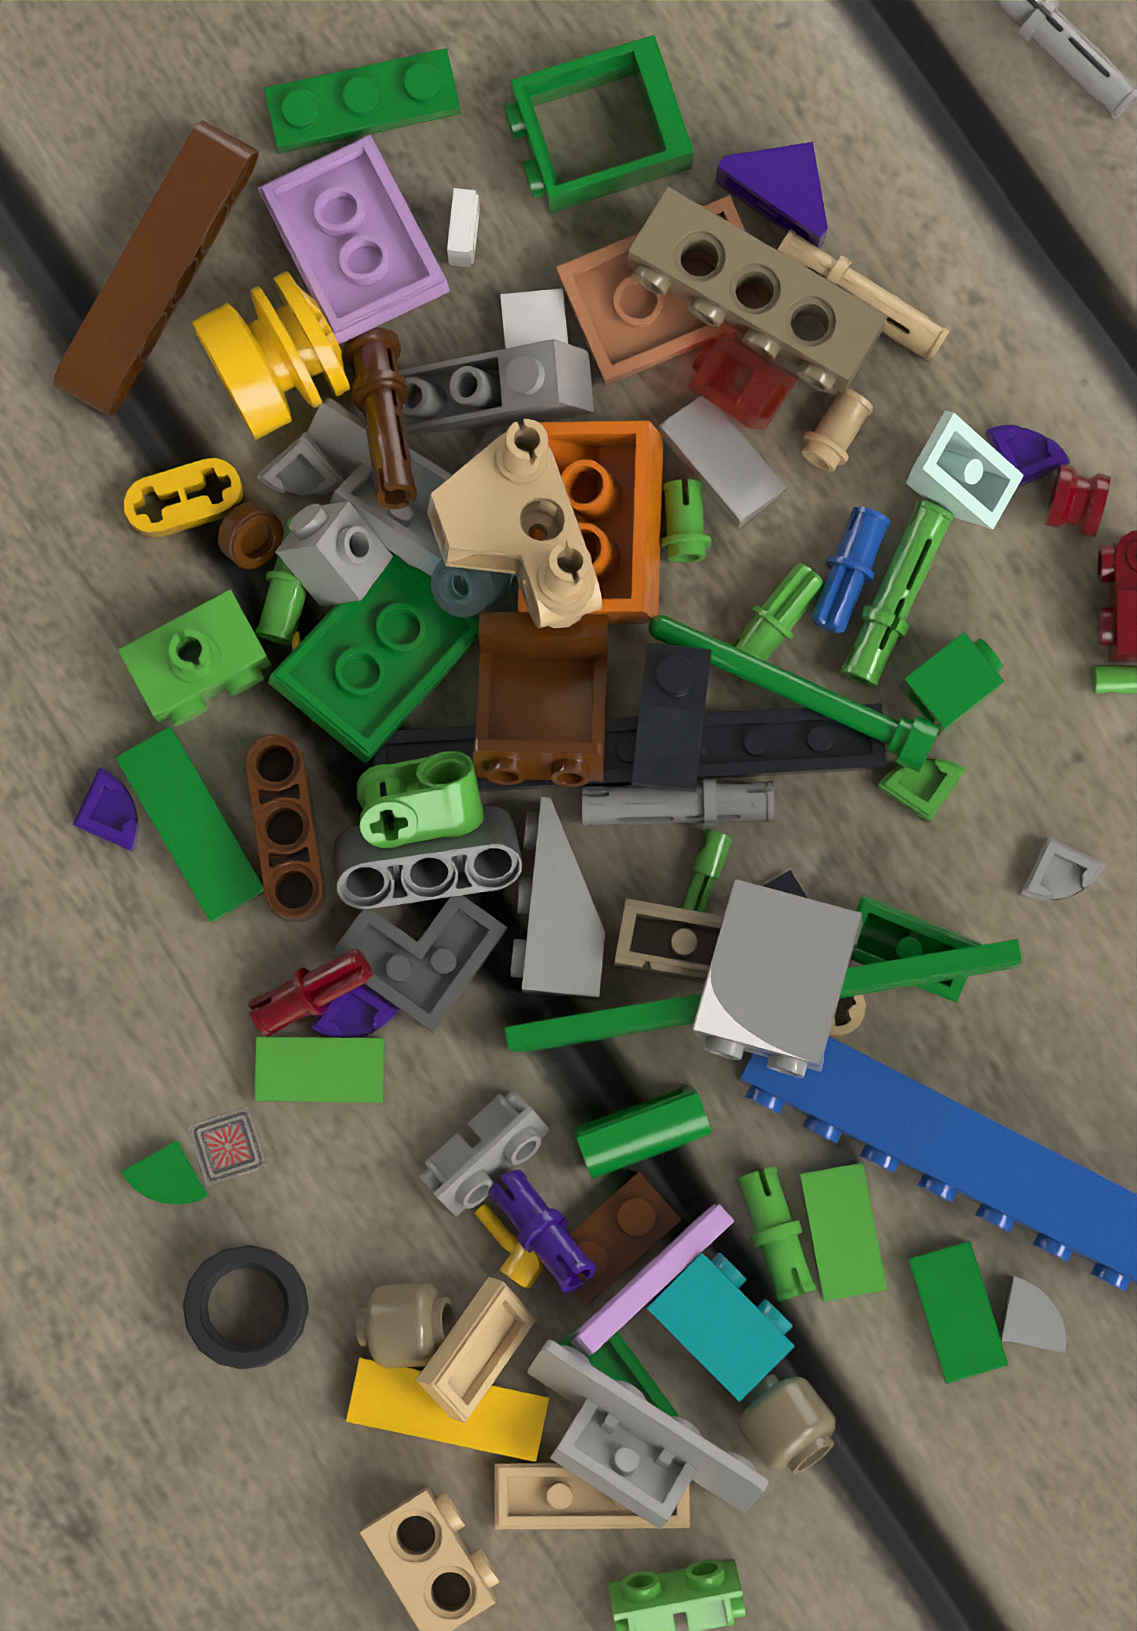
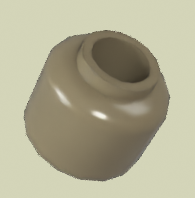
M429 1282L382 1284L371 1292L366 1308H360L357 1312V1340L361 1347L369 1348L374 1361L382 1367H424L456 1324L455 1311L450 1298L447 1296L442 1297L438 1288Z
M771 1374L763 1378L744 1397L749 1406L740 1417V1431L769 1469L781 1471L789 1468L792 1474L796 1475L819 1461L834 1446V1441L830 1437L835 1429L836 1419L834 1414L805 1378L793 1376L779 1381L775 1374Z

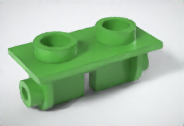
M705 1559L694 1562L685 1569L659 1574L649 1571L636 1572L628 1575L622 1581L608 1583L616 1631H676L673 1614L686 1612L689 1631L733 1626L734 1618L746 1616L743 1592L735 1559L722 1562Z

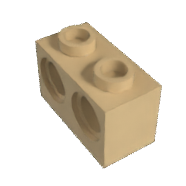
M429 1486L364 1526L359 1533L419 1631H452L496 1603L497 1596L491 1587L498 1584L500 1579L480 1548L471 1554L457 1533L466 1524L448 1494L445 1492L436 1498ZM410 1516H422L428 1519L435 1529L436 1538L434 1543L422 1551H414L407 1548L399 1537L400 1523ZM446 1572H455L462 1575L470 1587L468 1599L461 1605L454 1607L441 1604L433 1593V1582L439 1575Z

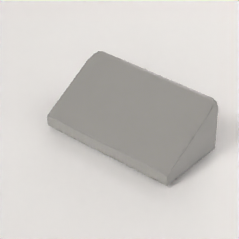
M707 392L659 425L658 431L664 436L663 440L692 475L697 480L703 482V488L738 529L787 490L784 483Z

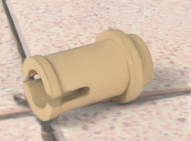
M848 388L844 394L837 391L835 399L815 431L806 432L802 440L805 447L801 452L803 457L814 466L827 472H834L837 465H845L849 459L846 450L867 416H870L872 413V404L862 395Z

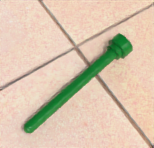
M657 615L649 622L648 631L654 639L667 645L711 649V665L888 744L886 751L897 755L895 762L916 772L921 770L939 731V725L917 715L913 721L904 716L899 721L892 719L668 616Z

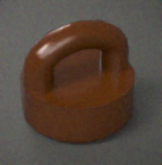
M253 500L246 501L234 508L224 518L219 528L218 547L237 566L245 569L259 568L267 564L277 554L276 550L281 545L284 535L282 522L274 513L260 503Z

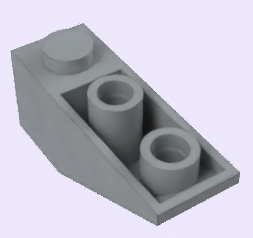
M555 339L399 370V373L406 379L409 391L407 399L402 405L407 434L511 426L516 421L518 425H523V419L549 422L594 413L589 351Z
M541 797L540 813L527 812L523 850L536 851L533 876L521 875L517 913L529 914L527 940L514 939L511 977L523 978L522 993L599 1000L605 930L551 798Z

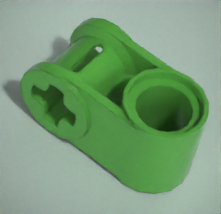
M440 752L427 758L395 764L377 765L365 771L357 782V799L361 807L364 808L360 814V831L364 839L376 847L396 848L404 844L440 837H459L477 829L484 819L474 764L469 756L461 752ZM381 782L386 783L387 796L381 797L379 785ZM393 815L394 830L389 831L387 816Z

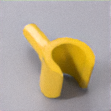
M487 1203L482 1205L474 1214L500 1246L511 1253L499 1270L526 1289L531 1288L543 1271V1262L534 1251L531 1253L525 1251L518 1238L514 1234L512 1235Z

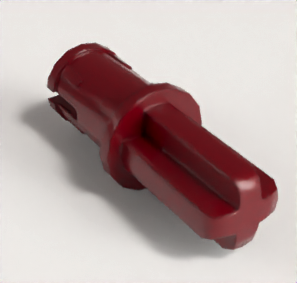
M352 949L312 971L304 967L294 971L291 980L251 999L248 1003V1007L253 1010L249 1012L250 1017L257 1029L268 1037L302 1017L310 1014L320 1016L326 1013L327 1003L365 984L372 977L371 966L360 950Z

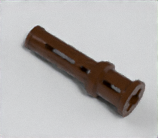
M373 328L347 340L344 352L347 362L354 368L355 382L351 387L352 400L365 417L370 460L375 479L376 501L381 507L386 509H401L409 506L408 500L414 502L418 495L412 473L411 456L402 413V405L405 403L409 391L405 377L398 370L397 359L401 353L398 335L392 330L385 328Z

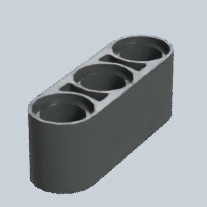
M483 806V822L477 829L459 837H440L404 844L396 848L373 846L364 839L360 831V825L347 828L338 835L334 842L337 892L341 900L349 906L358 909H372L494 891L508 887L517 880L522 870V859L515 820L509 812L502 808ZM388 820L389 831L394 830V820Z

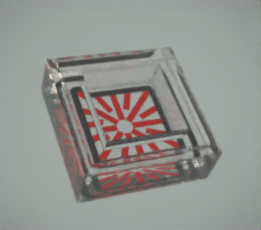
M250 1106L187 1125L206 1187L269 1167Z

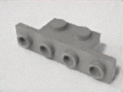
M330 398L325 399L322 405L318 407L307 434L347 476V479L334 492L329 504L349 501L387 549L400 556L407 564L419 568L434 577L444 566V561L427 515V509L431 493L449 479L452 474L409 448L412 473L418 493L417 499L414 502L408 500L409 506L401 509L381 507L377 503L375 496V479L373 467L371 466L365 420ZM499 572L500 574L509 579L514 578L516 575Z
M547 1340L527 1370L529 1375L580 1407L550 1459L658 1529H661L668 1521L691 1480L741 1512L749 1510L763 1494L769 1483L765 1477L756 1472L755 1467L749 1460L739 1454L725 1452L701 1437L699 1430L692 1423L680 1417L669 1416L646 1401L642 1392L627 1382L615 1381L591 1366L589 1359L573 1347L560 1346L552 1340Z

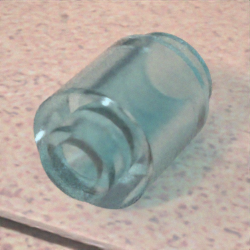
M442 559L433 571L431 590L435 601L445 612L456 617H470L499 603L505 598L511 587L512 574L445 566Z

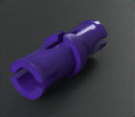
M513 1170L503 1175L501 1179L509 1189L504 1191L500 1184L495 1182L490 1189L489 1196L501 1207L520 1232L518 1235L519 1243L526 1252L531 1253L534 1251L559 1283L558 1286L564 1293H570L582 1287L584 1282L577 1274L582 1272L590 1280L595 1274L597 1267L592 1260L587 1258L566 1231L567 1220L559 1210L549 1209L529 1183L527 1176L522 1170Z

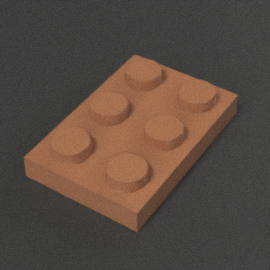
M730 195L702 206L745 231ZM639 233L556 267V275L604 386L737 332L723 322L719 328L707 325L687 310L689 302L669 290L664 296L655 294L634 280L632 275L635 270L627 266L628 251ZM700 251L691 252L681 260L683 268L693 276H706L716 268L712 257ZM755 283L745 284L736 291L739 302L750 309L762 308L771 301L768 291Z

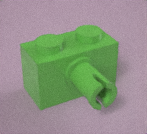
M231 589L118 649L153 717L160 725L171 719L173 725L178 726L198 717L208 709L204 702L205 700L226 689L230 696H234L254 687L264 679L261 670L271 666L266 653Z

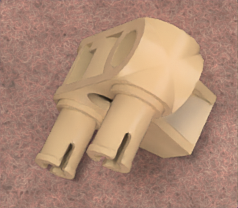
M523 419V426L520 429L516 421L509 427L506 433L496 438L431 493L427 515L445 566L516 574L526 606L535 626L538 629L546 626L552 628L569 627L578 622L583 615L602 609L599 583L591 562V555L586 548L553 452L548 445L546 430L540 423L531 419ZM533 529H539L544 532L546 539L543 541L532 539L529 536V532Z

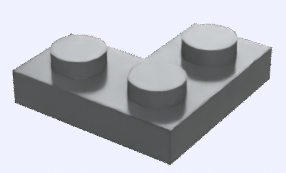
M463 895L449 898L418 942L374 910L362 909L328 957L333 960L352 949L360 950L372 969V977L365 984L428 1030L434 1032L508 928Z

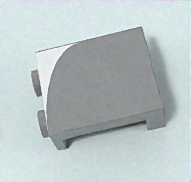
M735 879L692 1028L697 1038L706 1040L703 1049L709 1053L734 1060H741L743 1051L768 1057L767 1068L795 1077L804 1078L806 1068L821 1071L824 1063V1051L853 948L857 946L863 924L862 914Z

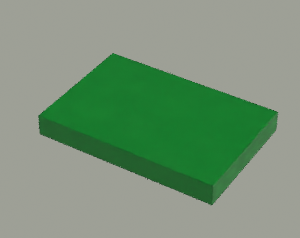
M390 550L389 552L393 555L392 559L362 600L336 604L270 675L268 681L272 687L365 764L368 763L479 640V615L435 578L419 568L407 564L400 556Z

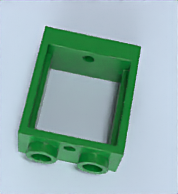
M655 34L510 80L512 101L503 103L506 120L514 140L522 137L525 138L531 156L530 160L522 162L527 184L533 198L544 195L549 213L692 169L694 150ZM635 75L660 153L559 184L534 107Z

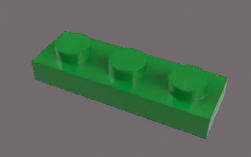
M447 48L264 88L279 154L461 115Z

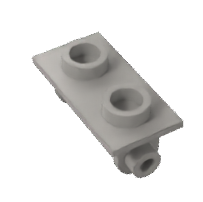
M514 1089L505 1098L499 1093L492 1102L467 1123L481 1139L474 1148H471L457 1133L424 1162L428 1168L419 1177L456 1217L465 1208H473L488 1197L494 1182L512 1165L521 1164L532 1157L540 1147L541 1139L551 1131Z

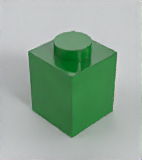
M964 631L908 675L899 688L924 719L940 726L937 733L940 736L1000 688L1004 680L998 674V671L1003 668V665L996 653L983 639L979 638L973 643Z

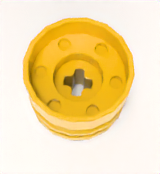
M287 271L273 278L274 285L284 304L283 306L274 310L259 286L250 290L258 317L257 320L246 324L239 313L227 302L191 322L219 378L255 440L292 421L290 409L284 392L296 387L302 397L314 409L322 405V400L311 379L313 376L321 373L336 397L350 390V385L344 372L342 351L330 326L314 299L296 284Z

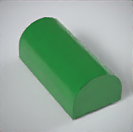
M863 893L854 911L862 914L863 924L857 946L853 948L850 960L862 965L982 945L980 941ZM968 977L916 985V987L957 1003Z
M690 1085L579 1125L573 1131L591 1179L712 1135L699 1094Z

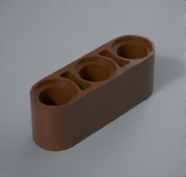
M269 734L255 741L246 755V772L264 893L268 904L281 918L290 922H305L313 919L321 911L326 900V887L308 767L302 751L292 739L281 734ZM281 750L291 754L294 759V768L285 780L270 782L261 777L260 764L268 753ZM283 813H294L300 816L303 821V832L300 838L289 845L274 843L269 835V827L272 820ZM302 875L309 878L313 886V894L310 901L297 909L283 906L278 897L282 882L290 876Z

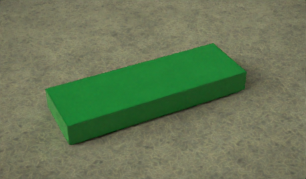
M171 726L115 757L212 924L264 894L263 883Z

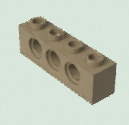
M667 187L628 251L627 266L635 270L632 277L644 288L661 296H664L669 290L689 302L687 310L700 321L715 328H719L722 322L744 335L741 341L750 350L769 360H774L777 355L799 367L796 374L803 381L823 392H829L832 387L843 394L846 392L881 334L888 315L670 187ZM700 251L712 257L716 268L706 276H693L683 268L681 260L691 252ZM755 283L768 291L771 301L762 308L750 309L739 302L736 291L745 284ZM799 316H813L823 324L825 335L816 341L801 340L793 333L791 322Z

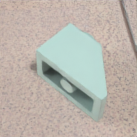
M945 410L915 462L906 484L926 501L946 509L955 518L993 530L1024 475L953 412Z

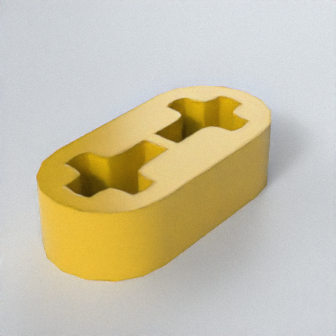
M218 458L203 459L144 477L133 483L126 492L124 512L132 527L141 535L151 538L164 537L225 518L234 508L241 504L243 484L236 469L227 461ZM216 473L220 482L231 481V487L222 491L224 501L219 504H212L208 496H199L188 500V493L202 490L206 487L204 477L209 474ZM150 492H155L158 498L163 501L180 497V503L166 506L162 509L163 520L152 523L147 514L137 515V509L142 508L146 504L144 495Z

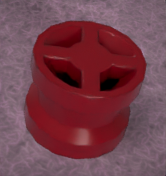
M1060 464L1048 502L1045 525L1058 528L1063 524L1077 526L1081 534L1095 537L1104 513L1111 476L1098 473L1090 478L1078 475L1072 466Z

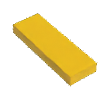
M359 1358L346 1422L536 1462L549 1402L548 1396L491 1385L466 1423L451 1419L416 1381L423 1370L411 1367L385 1368L378 1365L373 1359Z

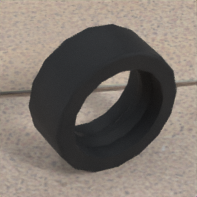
M253 1245L223 1249L203 1261L188 1281L183 1301L186 1330L198 1350L217 1364L240 1370L266 1366L288 1353L302 1335L309 1311L306 1286L294 1265L273 1250ZM250 1268L264 1272L276 1282L283 1294L285 1309L281 1324L271 1337L259 1344L243 1346L231 1343L217 1333L209 1318L208 1302L211 1290L221 1277L233 1270Z

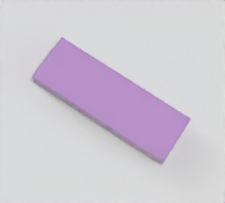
M714 1204L704 1211L571 1336L572 1340L570 1343L586 1357L596 1352L734 1222V1219L720 1204L717 1206Z

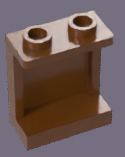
M480 611V662L476 739L473 741V762L476 778H487L490 782L500 785H514L523 782L524 779L552 780L558 785L577 787L585 785L589 781L604 780L609 644L608 615L585 614L578 622L569 627L552 628L546 626L538 629L530 613Z

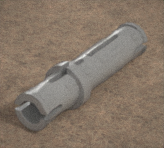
M994 0L1021 27L1018 30V34L1026 41L1033 38L1111 114L1110 117L1114 120L1120 117L1137 99V86L1059 11L1062 4L1058 0Z
M703 778V784H696L695 792L635 785L610 787L585 785L582 786L583 827L612 824L704 823V829L717 828V823L743 821L775 822L774 781L732 784L716 783V778Z

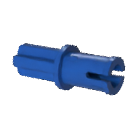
M862 506L859 508L853 507L840 546H838L836 554L828 556L826 561L830 572L812 614L814 624L834 633H842L846 630L864 583H871L875 576L871 568L881 541H883L886 531L890 526L891 521L888 517L870 508Z

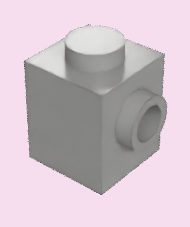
M349 501L322 506L312 504L302 509L291 520L289 524L291 532L276 550L279 557L320 607L361 601L393 557Z

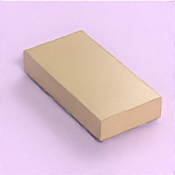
M488 1277L416 1381L451 1419L466 1423L537 1319L504 1281Z

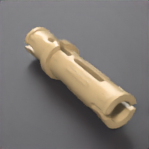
M791 229L777 251L888 315L882 333L925 359L924 361L930 364L951 328L944 327L904 302L898 296L888 292L850 268L852 261L843 255L837 260L797 235V232Z

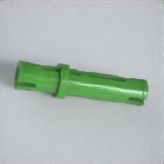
M916 501L915 509L891 558L871 606H863L858 617L862 622V626L844 665L840 668V673L861 685L870 688L878 687L879 679L897 639H905L910 628L909 624L905 621L929 572V568L948 526L954 519V516L949 511L928 501Z

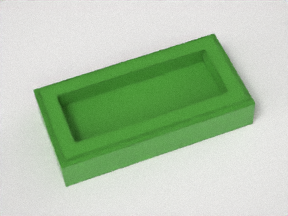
M256 1037V1102L384 1103L385 1038Z
M864 1163L799 1174L822 1301H831L887 1290Z

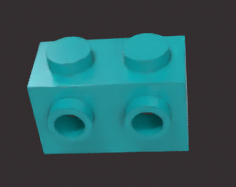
M701 1252L667 1284L646 1308L740 1402L794 1347L784 1336L793 1326L768 1300L764 1299L756 1307L739 1290L747 1279L720 1252L711 1261Z

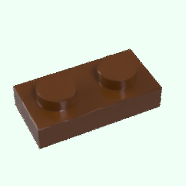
M640 1172L635 1174L570 1233V1236L587 1258L592 1260L597 1267L595 1274L590 1280L582 1272L577 1274L584 1282V1285L573 1292L585 1306L682 1220Z

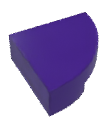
M1002 425L987 429L985 433L989 444L1024 475L1018 487L1058 471L1060 464H1070L1068 456L1057 442L1051 438L1048 439L1036 431L1017 425Z
M99 767L73 825L133 852L139 831V820L135 803L125 786L114 775Z
M361 985L327 1003L326 1013L318 1016L311 1028L334 1038L363 1037L378 1031L388 1024L400 1009L366 986Z

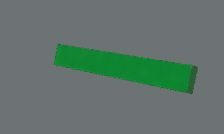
M1013 939L851 967L847 969L839 999L1020 968L1022 957L1019 940ZM702 993L505 1027L508 1050H512L514 1053H526L694 1024Z

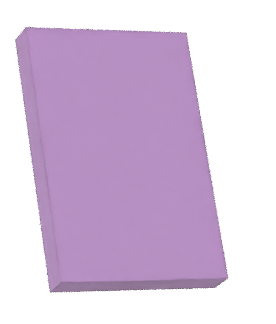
M371 135L363 137L258 187L261 199L306 288L321 310L338 344L450 292L443 272Z

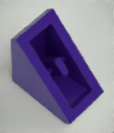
M813 142L723 157L717 166L716 184L786 233L792 229L797 232V235L816 247L821 248L823 246L828 225Z

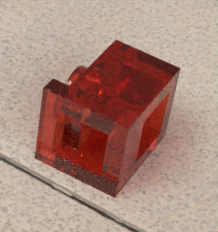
M722 333L718 340L715 338L710 339L694 360L692 369L697 373L688 387L746 427L766 430L799 377L790 370L784 369L773 360L758 355L742 343V339L736 335ZM747 367L753 377L745 390L741 391L735 384V377L740 369Z

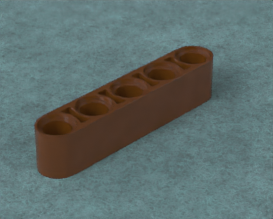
M203 120L195 126L63 356L54 377V387L108 416H112L119 409L248 183L257 164L259 150Z

